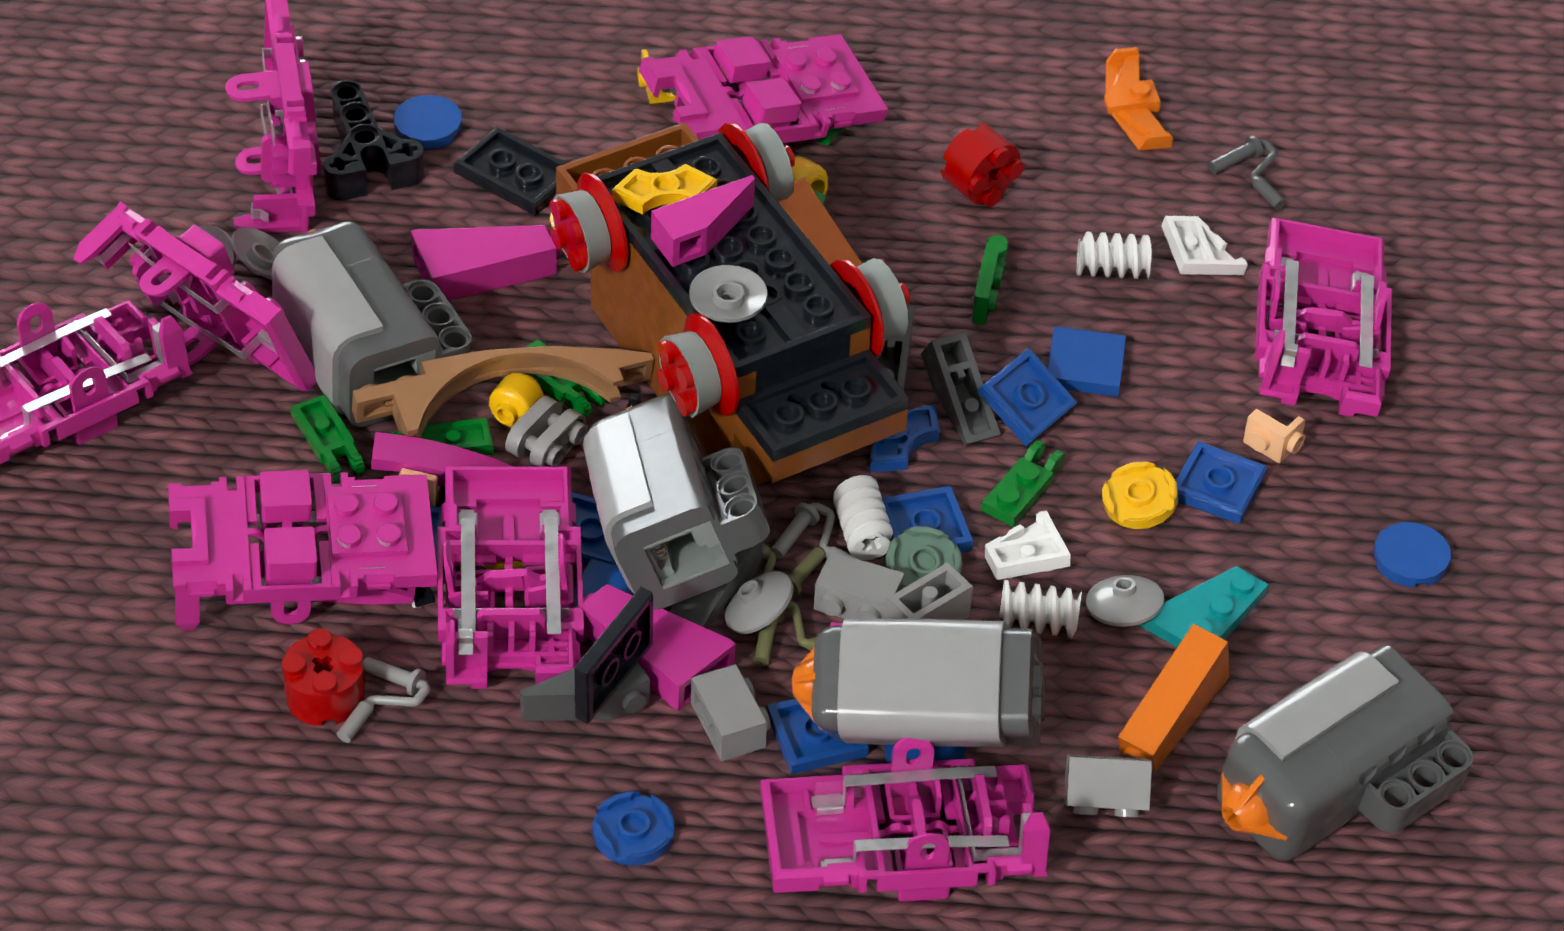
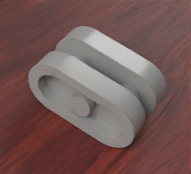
M543 396L513 425L506 439V451L519 458H525L530 454V463L535 467H558L565 455L575 445H580L588 432L586 417L573 409H567L562 413V404L549 396Z

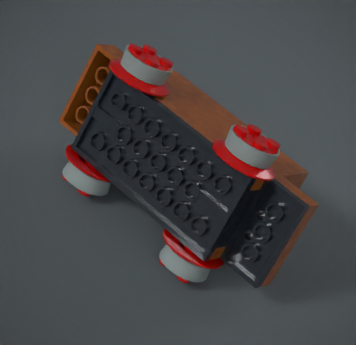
M684 122L556 167V196L550 201L554 223L550 234L555 247L563 249L574 272L586 273L591 270V308L620 347L624 350L652 353L654 363L651 380H646V382L657 396L671 394L681 415L691 417L707 451V455L730 447L741 449L758 486L768 481H771V483L780 481L906 430L909 397L887 372L877 357L882 355L886 340L899 338L906 334L908 330L907 304L910 303L909 291L902 282H898L883 259L872 258L856 267L849 260L839 258L829 265L777 202L788 199L794 192L792 167L795 165V157L791 148L783 145L771 124L758 123L744 131L737 124L727 122L719 128L718 134L699 140ZM687 164L717 179V187L753 175L755 178L754 206L707 255L674 267L671 266L651 239V211L665 205L650 209L642 215L614 201L612 197V189L634 169L651 173H664L676 170L682 165ZM714 266H740L755 272L761 277L767 287V301L764 308L750 319L740 322H719L705 317L693 307L689 297L691 282L700 272Z

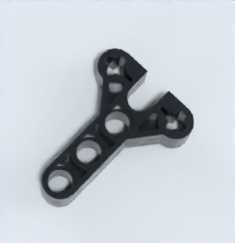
M344 80L333 85L331 89L333 119L343 143L336 154L330 155L324 161L326 194L330 198L339 201L367 196L366 173L371 171L383 173L391 190L414 186L422 182L425 177L424 152L421 143L412 139L403 140L378 128L363 89L357 82Z

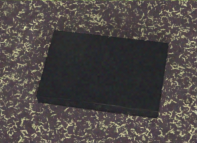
M496 127L453 163V171L455 174L536 216L556 196V167L567 163Z
M640 587L575 666L576 719L586 724L591 722L652 646L653 592Z

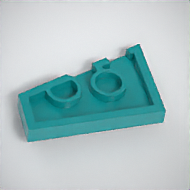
M1235 566L1164 602L1161 612L1155 618L1139 624V626L1176 648L1192 624L1225 640L1267 595L1269 584Z

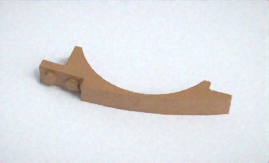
M541 346L483 350L421 361L420 375H406L396 381L379 385L368 384L358 390H353L352 413L356 423L393 415L400 435L421 438L428 422L449 399L469 386L481 381L512 373L549 375L580 384L596 392L607 401L614 402L621 400L618 387L651 380L654 358L652 353L624 349Z

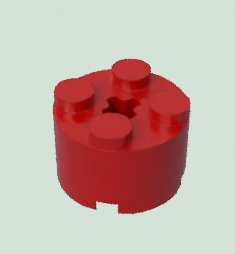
M979 123L977 125L980 128L973 131L966 128L951 141L943 156L947 163L945 170L941 168V176L972 203L978 205L986 204L988 207H992L1001 200L1003 192L1011 182L1020 177L1024 171L1025 164L1020 160V152L1013 144L989 125Z
M315 629L307 637L294 643L285 653L282 659L285 698L290 712L300 721L316 726H323L322 721L336 720V724L342 723L348 719L358 704L365 700L363 654L349 639L331 634L326 629Z

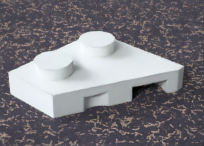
M1198 216L1164 217L1161 227L1180 274L1244 275L1248 265L1246 260L1242 257L1235 260L1225 251L1227 243L1219 235L1214 234L1209 229V226Z
M1047 510L1036 514V522L1025 529L1019 524L1009 530L1005 536L997 537L985 545V559L996 580L1070 567L1071 554Z

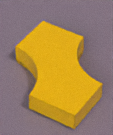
M687 164L682 165L676 170L664 173H651L634 169L612 189V197L614 201L643 215L655 207L669 205L698 193L717 188V179Z

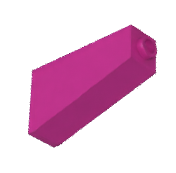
M545 225L418 229L411 231L412 258L421 278L434 282L448 301L556 275L557 259L561 258V250L555 247Z
M608 584L596 593L588 594L583 599V602L579 604L584 615V635L595 643L633 595ZM657 609L653 610V644L638 663L650 679V689L675 710L679 711L691 702L692 677L734 665L736 643L725 636L669 611Z

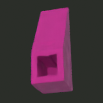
M753 175L651 211V239L672 267L707 255L754 206L755 178Z

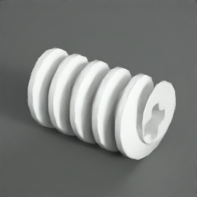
M1086 232L1083 240L1080 241L1079 239L1077 276H1081L1085 266H1088L1092 277L1096 276L1099 267H1103L1105 277H1110L1113 268H1117L1120 278H1124L1127 269H1131L1134 279H1138L1142 269H1145L1149 279L1152 254L1149 235H1143L1139 244H1137L1135 235L1129 234L1123 244L1120 233H1115L1109 243L1105 232L1099 234L1096 242L1092 232Z
M867 475L846 479L836 488L833 495V502L849 553L860 560H873L885 555L893 535L891 524H889L890 520L885 512L886 508L882 501L881 493L878 490V483L872 476Z
M1004 580L999 619L1003 618V621L1008 624L1009 628H1012L1015 620H1019L1020 628L1028 629L1030 623L1034 622L1037 634H1042L1046 624H1050L1052 636H1057L1061 627L1065 626L1068 638H1073L1078 626L1082 590L1076 600L1073 598L1071 588L1067 587L1061 598H1058L1055 586H1050L1046 595L1043 596L1040 584H1035L1030 594H1027L1024 582H1019L1015 591L1011 592L1009 581Z

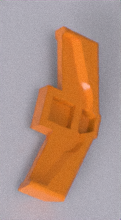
M1132 47L1114 50L1106 60V94L1104 95V104L1108 114L1113 116L1139 151L1171 148L1173 137L1164 130L1152 114L1153 112H1159L1161 103L1153 80H1139V48Z

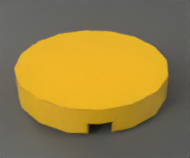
M1146 461L1133 462L1117 468L1111 474L1112 478L1108 480L1107 484L1105 481L1102 488L1103 506L1109 518L1120 526L1131 529H1146L1163 523L1173 514L1178 504L1177 482L1171 472L1164 467L1163 471L1155 467L1154 463Z

